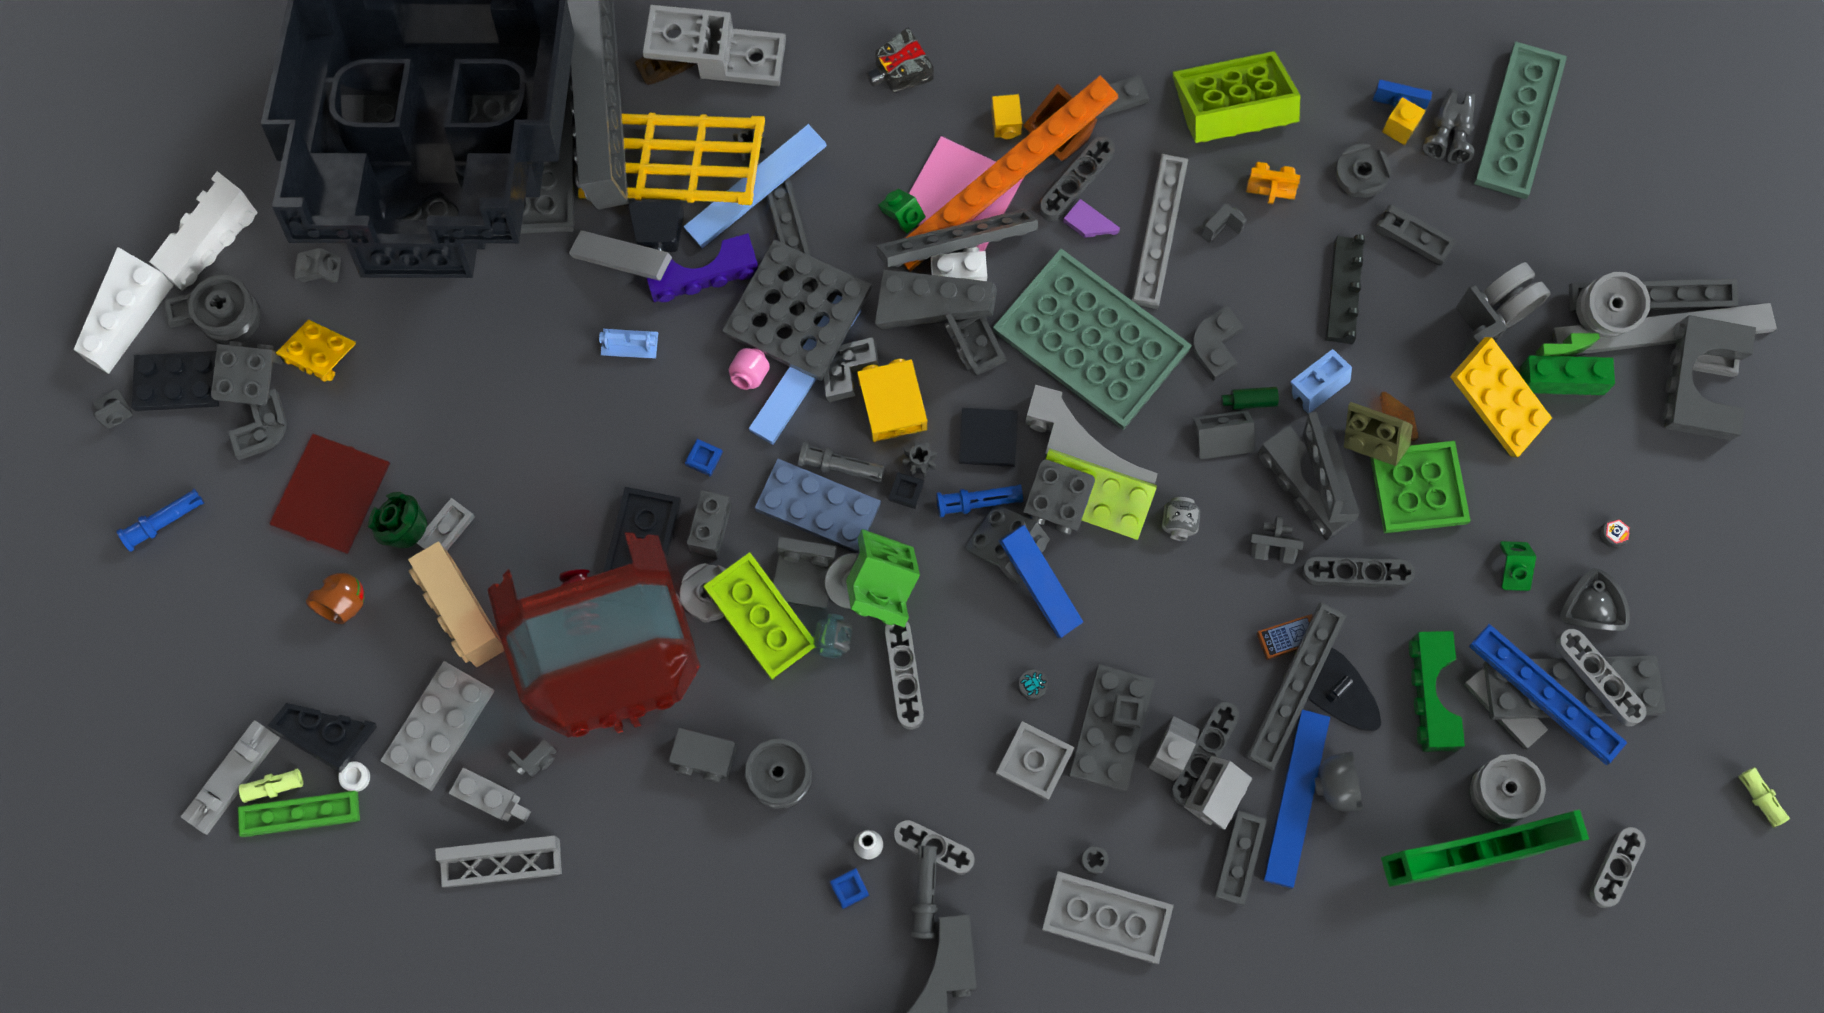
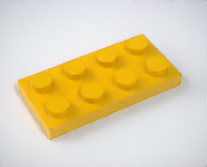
M1484 337L1450 376L1511 457H1519L1552 419L1492 337Z

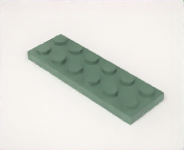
M1515 41L1474 181L1475 185L1525 200L1528 198L1567 56Z

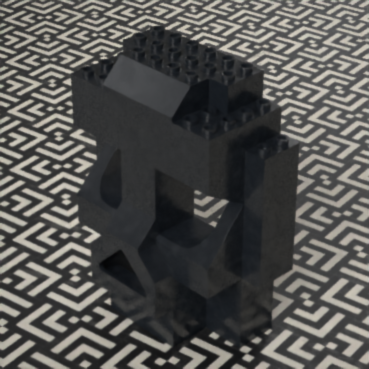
M288 0L261 126L276 160L282 161L272 208L288 243H346L360 278H473L477 249H485L486 243L519 244L525 197H540L544 162H559L575 35L567 0ZM341 95H399L395 122L357 123L347 121L342 118ZM473 95H518L515 109L507 117L495 122L469 123ZM436 195H442L459 211L458 216H428L427 220H401Z

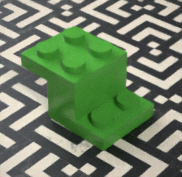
M862 529L857 538L860 553L846 579L851 610H854L861 616L869 615L878 618L888 625L896 624L905 627L909 619L906 602L920 576L914 547Z

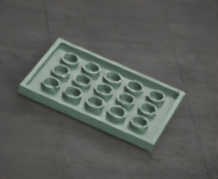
M1062 248L993 327V332L1122 430L1127 427L1192 347L1190 343Z

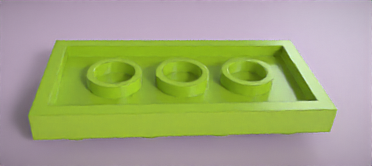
M1049 448L1045 460L1079 470L1095 478L1082 521L1138 540L1157 485Z
M750 552L703 586L709 597L771 680L818 646L817 642Z

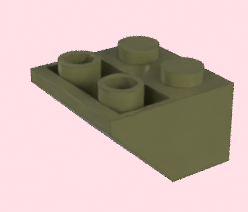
M1350 402L1347 412L1344 448L1396 466L1410 447L1413 425L1396 417Z

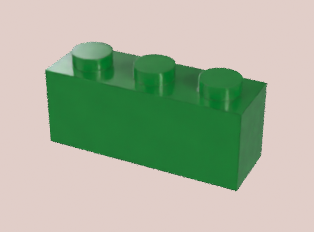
M1529 355L1520 366V376L1533 393L1605 395L1615 385L1614 359L1607 357Z

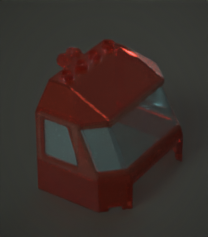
M625 532L633 560L632 564L518 600L509 569L502 575L504 580L500 584L494 583L487 589L496 626L519 699L533 721L566 737H582L587 735L590 730L614 726L618 734L623 732L622 720L630 718L631 724L636 728L641 726L639 718L644 716L646 712L654 709H668L674 703L682 700L701 665L673 572L658 535H647L645 539L636 538L635 533Z

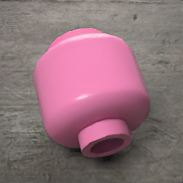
M744 348L738 351L728 371L731 381L735 386L748 390L760 386L770 366L762 351L756 348Z

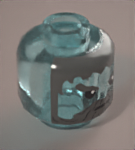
M828 614L827 619L819 620L815 626L813 645L819 651V655L827 658H841L842 654L847 653L851 645L852 626L844 621L843 616L837 614Z

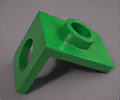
M1501 541L1500 547L1506 556L1501 587L1503 590L1529 591L1532 585L1536 554L1527 542ZM1510 548H1519L1524 551H1514Z

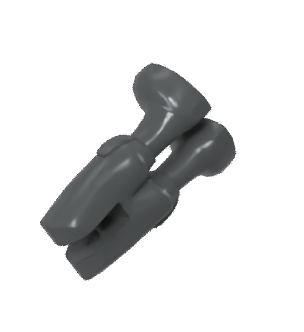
M1449 88L1442 102L1439 114L1434 118L1437 133L1424 140L1423 150L1429 157L1435 160H1442L1447 150L1448 135L1453 130L1454 137L1447 161L1452 164L1469 162L1474 156V147L1470 143L1465 142V139L1474 129L1475 93L1466 92L1462 104L1457 103L1459 90Z

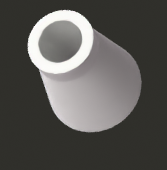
M873 830L860 832L854 840V850L863 859H874L883 849L881 836ZM869 837L873 839L871 846H864L862 843L864 839Z

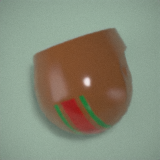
M335 573L323 579L324 586L319 590L311 591L306 599V604L321 617L337 624H344L363 607L365 592L361 582L353 575Z

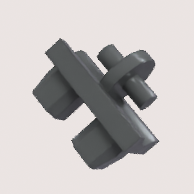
M1276 515L1274 523H1263V530L1271 531L1272 535L1249 532L1248 541L1251 542V557L1255 559L1268 560L1269 547L1272 545L1280 547L1279 562L1294 564L1298 549H1303L1304 541H1301V539L1281 536V533H1292V526L1283 525L1282 516Z

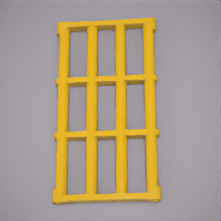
M652 112L649 114H622V123L625 125H647L644 139L624 138V149H642L640 163H625L626 173L638 174L636 188L627 187L628 198H634L636 201L658 199L683 200L688 203L708 201L752 205L761 140L765 125L764 116H751V118L707 116V114L682 116L656 115V113ZM655 126L698 127L696 140L653 139ZM707 127L755 129L753 142L705 141ZM651 150L694 151L692 165L649 163ZM703 152L751 153L749 167L701 165ZM647 174L690 176L688 190L645 188ZM699 176L747 178L745 192L697 190ZM579 188L578 197L586 199L584 191Z

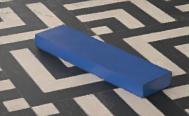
M1021 525L1000 539L999 543L1057 638H1062L1083 623V620L1026 526Z

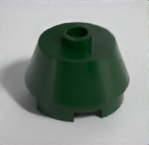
M392 492L386 495L388 500L379 509L374 507L368 520V527L372 529L375 540L382 545L402 549L415 545L422 538L427 527V518L417 500L413 496L405 495L402 492Z

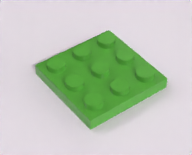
M1455 441L1410 445L1396 466L1370 457L1384 534L1467 525L1471 522Z

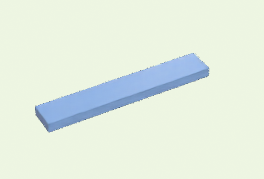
M809 124L806 125L757 166L752 205L713 202L684 226L685 230L703 249L827 146L825 141ZM742 178L727 191L745 192L747 178Z
M837 295L832 304L840 302L842 297ZM823 316L817 326H826L829 323V318ZM808 339L803 349L812 350L817 342L813 339ZM789 367L749 427V431L774 445L816 379Z

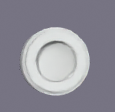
M349 762L341 773L339 772V783L348 791H362L369 784L370 772L366 766L359 762Z

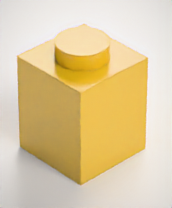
M1019 94L992 96L991 111L994 137L1012 139L1016 136H1021L1022 116Z
M1402 97L1389 116L1382 133L1406 145L1426 110Z

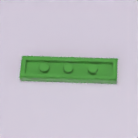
M357 791L238 807L240 837L360 821Z

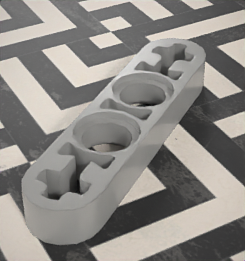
M908 622L905 627L900 626L901 629H906L901 635L902 644L908 642L909 646L899 645L891 648V644L897 645L896 635L894 633L890 634V631L894 630V625L886 624L885 637L897 718L903 728L913 730L918 728L923 721V706L911 628ZM898 652H906L910 656V662L908 665L900 667L895 664L894 656ZM902 680H910L914 683L915 689L911 694L904 695L899 692L898 685ZM917 698V702H912L913 713H918L919 716L914 718V722L909 723L908 718L902 717V715L907 713L906 702L900 705L899 701H910Z
M1568 629L1559 635L1556 640V649L1613 716L1625 726H1634L1643 721L1646 717L1645 705L1590 641L1576 629ZM1574 639L1576 644L1571 648L1567 647L1566 643L1568 640ZM1584 650L1586 653L1577 659L1575 656ZM1585 659H1591L1596 662L1598 666L1596 673H1590L1584 668ZM1605 682H1612L1616 685L1618 690L1616 696H1610L1604 691ZM1624 696L1626 699L1617 705L1615 702ZM1633 707L1636 712L1630 717L1627 716L1626 712L1629 708Z

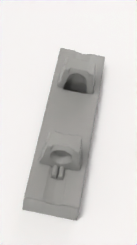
M254 720L181 815V818L202 833L208 835L238 795L239 785L248 782L279 741L280 737Z

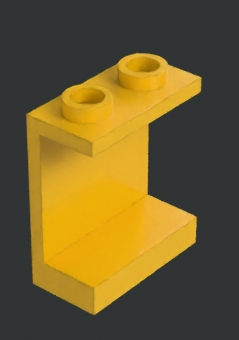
M896 359L891 361L889 365L880 367L878 365H869L864 367L862 371H857L873 442L927 430L928 421L912 359L906 361L905 359Z

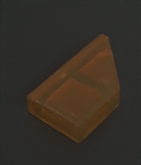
M1381 392L1379 396L1383 413L1412 424L1411 441H1416L1419 437L1414 412L1387 392Z

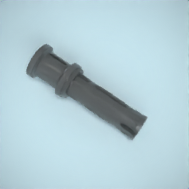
M803 442L798 460V466L800 467L808 465L820 468L821 472L824 473L829 472V470L838 471L881 483L885 465L836 454L834 450L828 447L821 449L809 446L808 442Z
M918 846L916 903H913L912 906L914 930L911 931L910 937L937 938V933L934 932L935 913L938 912L937 904H934L937 846Z

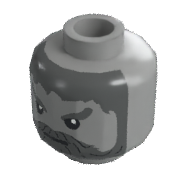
M1174 497L1172 501L1165 504L1162 528L1165 532L1171 534L1170 538L1184 541L1187 540L1188 536L1198 532L1200 508L1194 504L1193 499Z

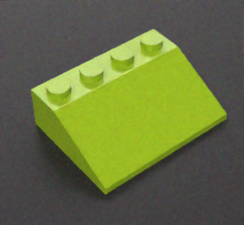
M1275 51L1173 72V79L1185 120L1195 143L1208 142L1213 139L1232 137L1237 134L1261 131L1271 127L1286 126L1299 122L1300 93Z

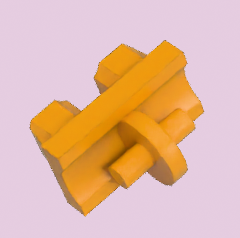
M1257 162L1255 167L1251 169L1246 192L1267 195L1268 204H1274L1275 197L1294 200L1300 182V175L1295 173L1294 167L1284 166L1280 168L1279 172L1270 170V166L1267 163Z

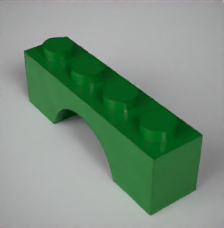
M1453 631L1418 632L1412 638V641L1409 642L1410 658H1414L1415 669H1412L1411 680L1412 685L1417 687L1414 711L1416 715H1419L1420 726L1417 727V741L1419 744H1422L1423 752L1458 751L1465 747L1462 717L1448 711L1441 704L1436 693V679L1440 670L1456 660Z

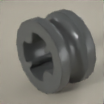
M1092 846L1082 853L1080 864L1087 873L1098 874L1107 867L1108 855L1104 849ZM1098 853L1101 856L1099 861H1102V865H1095L1092 868L1088 865L1090 860H1087L1088 854L1093 856Z

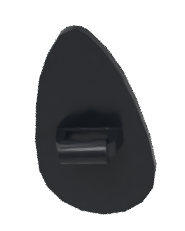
M1331 648L1308 699L1320 709L1349 726L1366 731L1378 730L1381 726L1380 711L1370 689L1350 661L1342 653Z

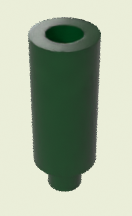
M1276 386L1231 390V394L1221 395L1222 406L1231 405L1233 410L1278 407V389Z

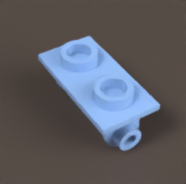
M603 329L599 336V342L602 343L600 355L656 359L658 332Z

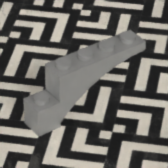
M1035 385L1025 424L1030 425V428L1035 431H1051L1044 460L1050 448L1155 485L1158 473L1138 467L1118 457L1087 433L1065 405L1062 399L1063 392Z

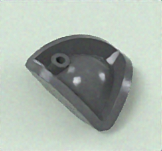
M1595 568L1589 570L1580 579L1569 595L1560 614L1562 621L1566 624L1603 630L1624 631L1630 622L1629 606L1623 590L1608 573Z

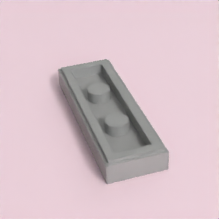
M1483 667L1464 686L1489 711ZM1538 718L1497 719L1524 750L1529 748L1548 731Z

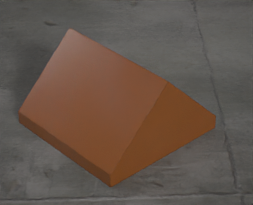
M1057 84L1023 126L1032 133L1074 97ZM1095 117L1053 152V154L1061 161H1064L1085 145L1091 136L1097 118Z

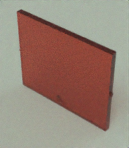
M312 434L271 519L270 525L303 537L309 542L313 541L348 554L388 470L390 462L356 450L352 446L348 447Z

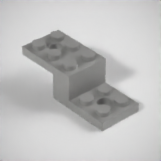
M650 5L643 56L650 59L697 63L701 79L780 86L786 34L733 29L730 12ZM673 29L681 32L677 38H669L667 33ZM754 53H760L764 56L758 62L751 61L749 57Z

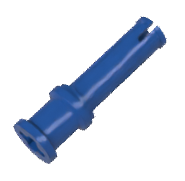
M1017 485L975 492L960 489L958 493L945 495L939 492L936 493L938 514L940 518H943L945 514L957 512L968 514V512H971V509L1016 502L1021 503L1023 502L1022 487Z
M194 488L149 517L146 515L140 516L136 523L124 530L120 528L116 532L125 547L131 552L135 550L136 545L144 540L155 538L158 534L157 531L205 503Z

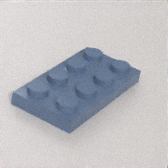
M777 459L755 506V511L850 551L859 553L857 538L862 529L869 531L881 501L786 461Z

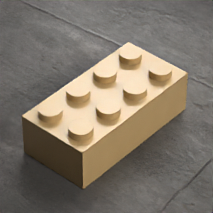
M439 541L408 559L413 567L409 570L410 575L425 592L423 596L430 608L434 609L439 616L437 620L444 632L448 633L451 639L455 638L451 644L465 663L471 661L476 667H479L507 650L453 558Z

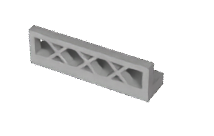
M556 836L435 849L436 861L441 863V884L443 888L562 875L560 839ZM553 852L554 869L542 870L534 864L542 853ZM534 854L531 859H528L525 855ZM512 856H521L528 862L518 873H512L505 867ZM505 857L501 863L495 859ZM484 859H491L498 865L490 876H482L475 870ZM466 861L475 862L470 866ZM461 862L468 868L460 879L449 880L448 863ZM531 866H533V867L536 869V871H527V870H528ZM501 869H503L507 873L497 875L501 871ZM472 872L477 876L468 878Z

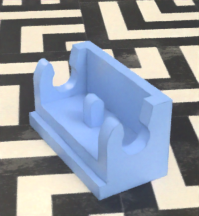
M1332 349L1291 380L1293 398L1296 400L1300 397L1303 401V409L1307 413H1311L1350 383L1352 366Z

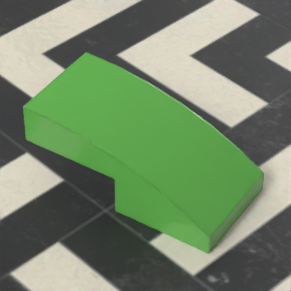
M1571 333L1563 341V344H1543L1536 351V356H1575L1600 339L1599 333Z

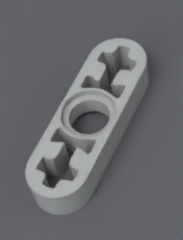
M910 820L902 821L896 826L894 837L900 847L918 855V849L915 848L918 842L913 839L903 842V835L899 833L901 829L906 831L908 827L913 828V835L921 838L922 832L927 834L922 840L921 846H926L927 842L932 839H937L942 843L943 850L936 856L937 865L959 875L966 874L973 868L974 855L969 848ZM948 845L954 847L951 850V854L960 856L961 853L966 854V860L969 862L968 866L962 865L961 868H957L955 866L956 861L948 857L947 863L941 861L947 853Z
M1629 827L1620 830L1615 835L1590 888V898L1596 906L1608 908L1620 901L1645 847V837L1640 830ZM1632 835V842L1636 846L1629 847L1625 855L1617 853L1616 851L1621 852L1626 848L1627 841L1623 838ZM1613 859L1623 862L1625 872L1622 876L1612 873L1610 863ZM1610 880L1618 882V885L1616 883L1611 884L1608 890V894L1612 897L1602 900L1603 894L1599 892V889L1606 888Z

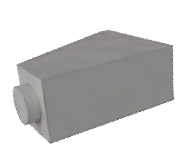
M1173 716L1148 769L1175 782L1188 762L1196 745L1200 729Z

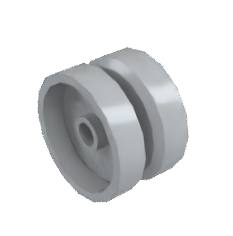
M1526 262L1503 274L1483 291L1493 310H1496L1504 318L1507 329L1532 313L1551 295V292L1542 281L1530 284L1535 277V272Z
M1612 272L1591 281L1581 290L1577 299L1576 313L1580 324L1589 333H1599V337L1612 338L1636 329L1645 321L1650 310V296L1646 286L1638 277L1627 272Z
M1516 754L1501 755L1481 766L1473 775L1470 784L1471 802L1477 812L1488 821L1500 825L1513 824L1535 813L1542 805L1546 793L1544 777L1539 768L1528 758Z

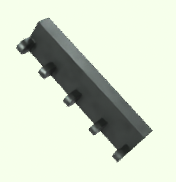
M1356 234L1354 238L1337 236L1335 239L1325 341L1353 344L1356 340L1365 235Z

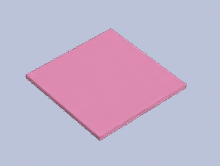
M941 136L909 192L910 195L916 198L926 216L917 226L924 223L996 162ZM1024 177L971 222L1005 214ZM989 242L979 244L977 246L979 251H984Z

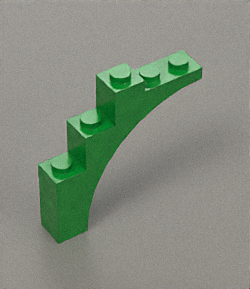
M1574 810L1482 835L1400 851L1383 856L1381 860L1388 885L1393 887L1527 858L1589 840V836L1581 811Z

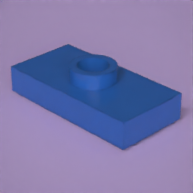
M1379 80L1372 101L1396 107L1403 97L1426 110L1431 100L1432 92Z

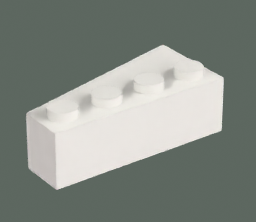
M218 171L211 178L215 183L208 192L202 190L197 197L200 203L190 214L185 213L180 220V230L177 234L170 233L149 261L155 269L162 272L181 291L196 281L202 270L206 266L211 265L226 246L232 244L236 235L244 227L250 225L254 220V216L258 213L244 193Z
M117 247L74 350L87 362L109 374L174 285L162 272Z

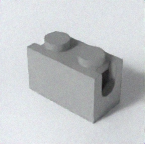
M1211 756L1184 807L1208 825L1214 823L1219 828L1225 830L1242 797L1245 795L1252 778L1231 761Z

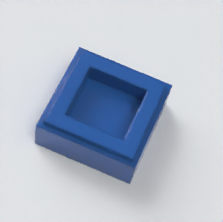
M696 439L685 461V466L711 477L723 451L720 448Z
M856 868L830 881L842 909L869 897V893Z

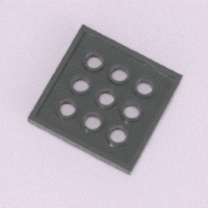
M773 240L722 332L724 336L751 349L756 348L766 356L821 381L868 297L872 286L870 283L777 240ZM784 270H790L794 274L788 281H782L778 278L779 274ZM813 281L817 283L818 287L813 292H806L803 290V285L806 282ZM771 293H777L781 296L779 302L775 304H769L765 300ZM831 293L842 295L841 301L836 304L829 303L827 297ZM800 304L805 307V311L801 315H793L790 313L791 307ZM758 316H764L768 319L767 324L763 327L754 326L752 324L753 320ZM818 316L829 318V323L824 327L816 326L814 321ZM783 327L792 330L791 336L786 339L777 336L778 330ZM806 339H813L817 342L812 350L803 349L801 344Z

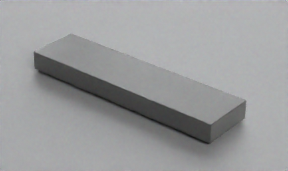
M580 230L569 251V254L575 259L658 281L661 280L672 259L668 252Z

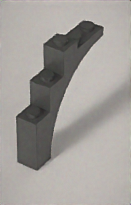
M970 915L939 918V946L934 968L925 989L907 1013H948L946 993L952 992L953 998L971 996L970 991L977 989Z

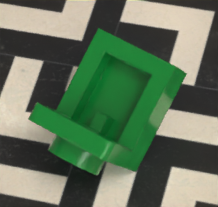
M900 189L890 192L878 204L882 213L897 220L902 231L905 233L911 231L926 217L916 198Z

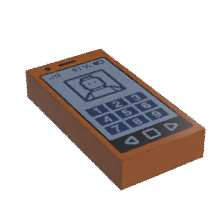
M1312 614L1258 631L1256 634L1266 660L1296 651L1310 623Z

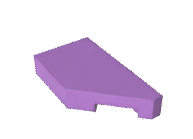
M1081 199L1063 220L1066 225L1084 238L1102 234L1117 235L1120 231V227Z

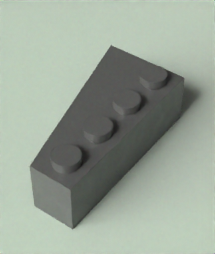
M883 270L875 324L881 330L892 327H909L923 323H940L948 320L945 314L949 312L957 320L993 316L997 288L993 282Z

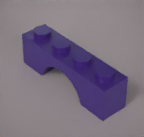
M749 234L722 240L718 256L710 264L701 268L682 267L671 259L660 281L647 278L653 301L669 302L679 295H694L704 288L711 286L715 288L722 287L729 281L752 278L758 269V264Z

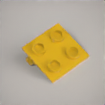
M308 319L276 352V355L281 356L286 364H292L301 371L306 370V373L309 375L314 373L315 376L324 382L327 380L332 381L335 377V371L332 368L350 351L356 342Z

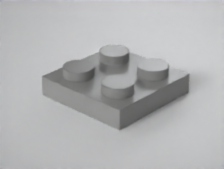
M1022 721L996 775L1049 801L1075 747Z

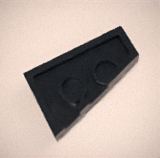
M285 703L267 725L273 733L340 773L377 728L375 722L351 720L348 716H333L321 713L320 710Z

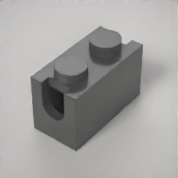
M678 728L669 763H672L671 766L675 767V772L692 776V772L704 774L703 779L720 783L721 779L729 780L737 745L734 741Z

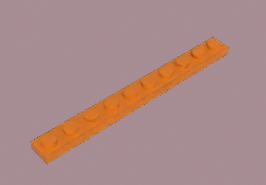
M1101 75L906 238L971 222L1118 99V94ZM915 260L903 263V265L911 272L924 260Z

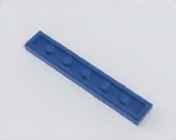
M1488 624L1468 646L1605 765L1610 764L1628 743L1492 625Z
M1302 710L1299 716L1263 878L1265 882L1291 889L1294 888L1316 787L1314 778H1317L1330 721L1329 716Z

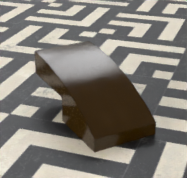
M644 56L635 61L647 85L671 78L697 64L644 58Z

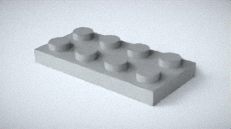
M443 661L380 761L432 791L493 695L494 690Z
M1058 871L1042 931L1158 965L1174 905Z

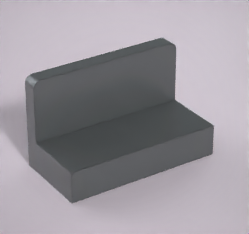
M1248 410L1193 417V428L1198 436L1200 459L1252 453L1255 451L1254 421Z

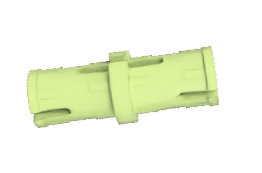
M1756 767L1738 776L1753 797V804L1759 806L1773 828L1790 819L1778 803L1775 791L1769 789Z
M298 769L275 776L268 774L264 776V779L240 784L239 794L244 803L265 796L273 798L278 796L280 792L303 787V778Z

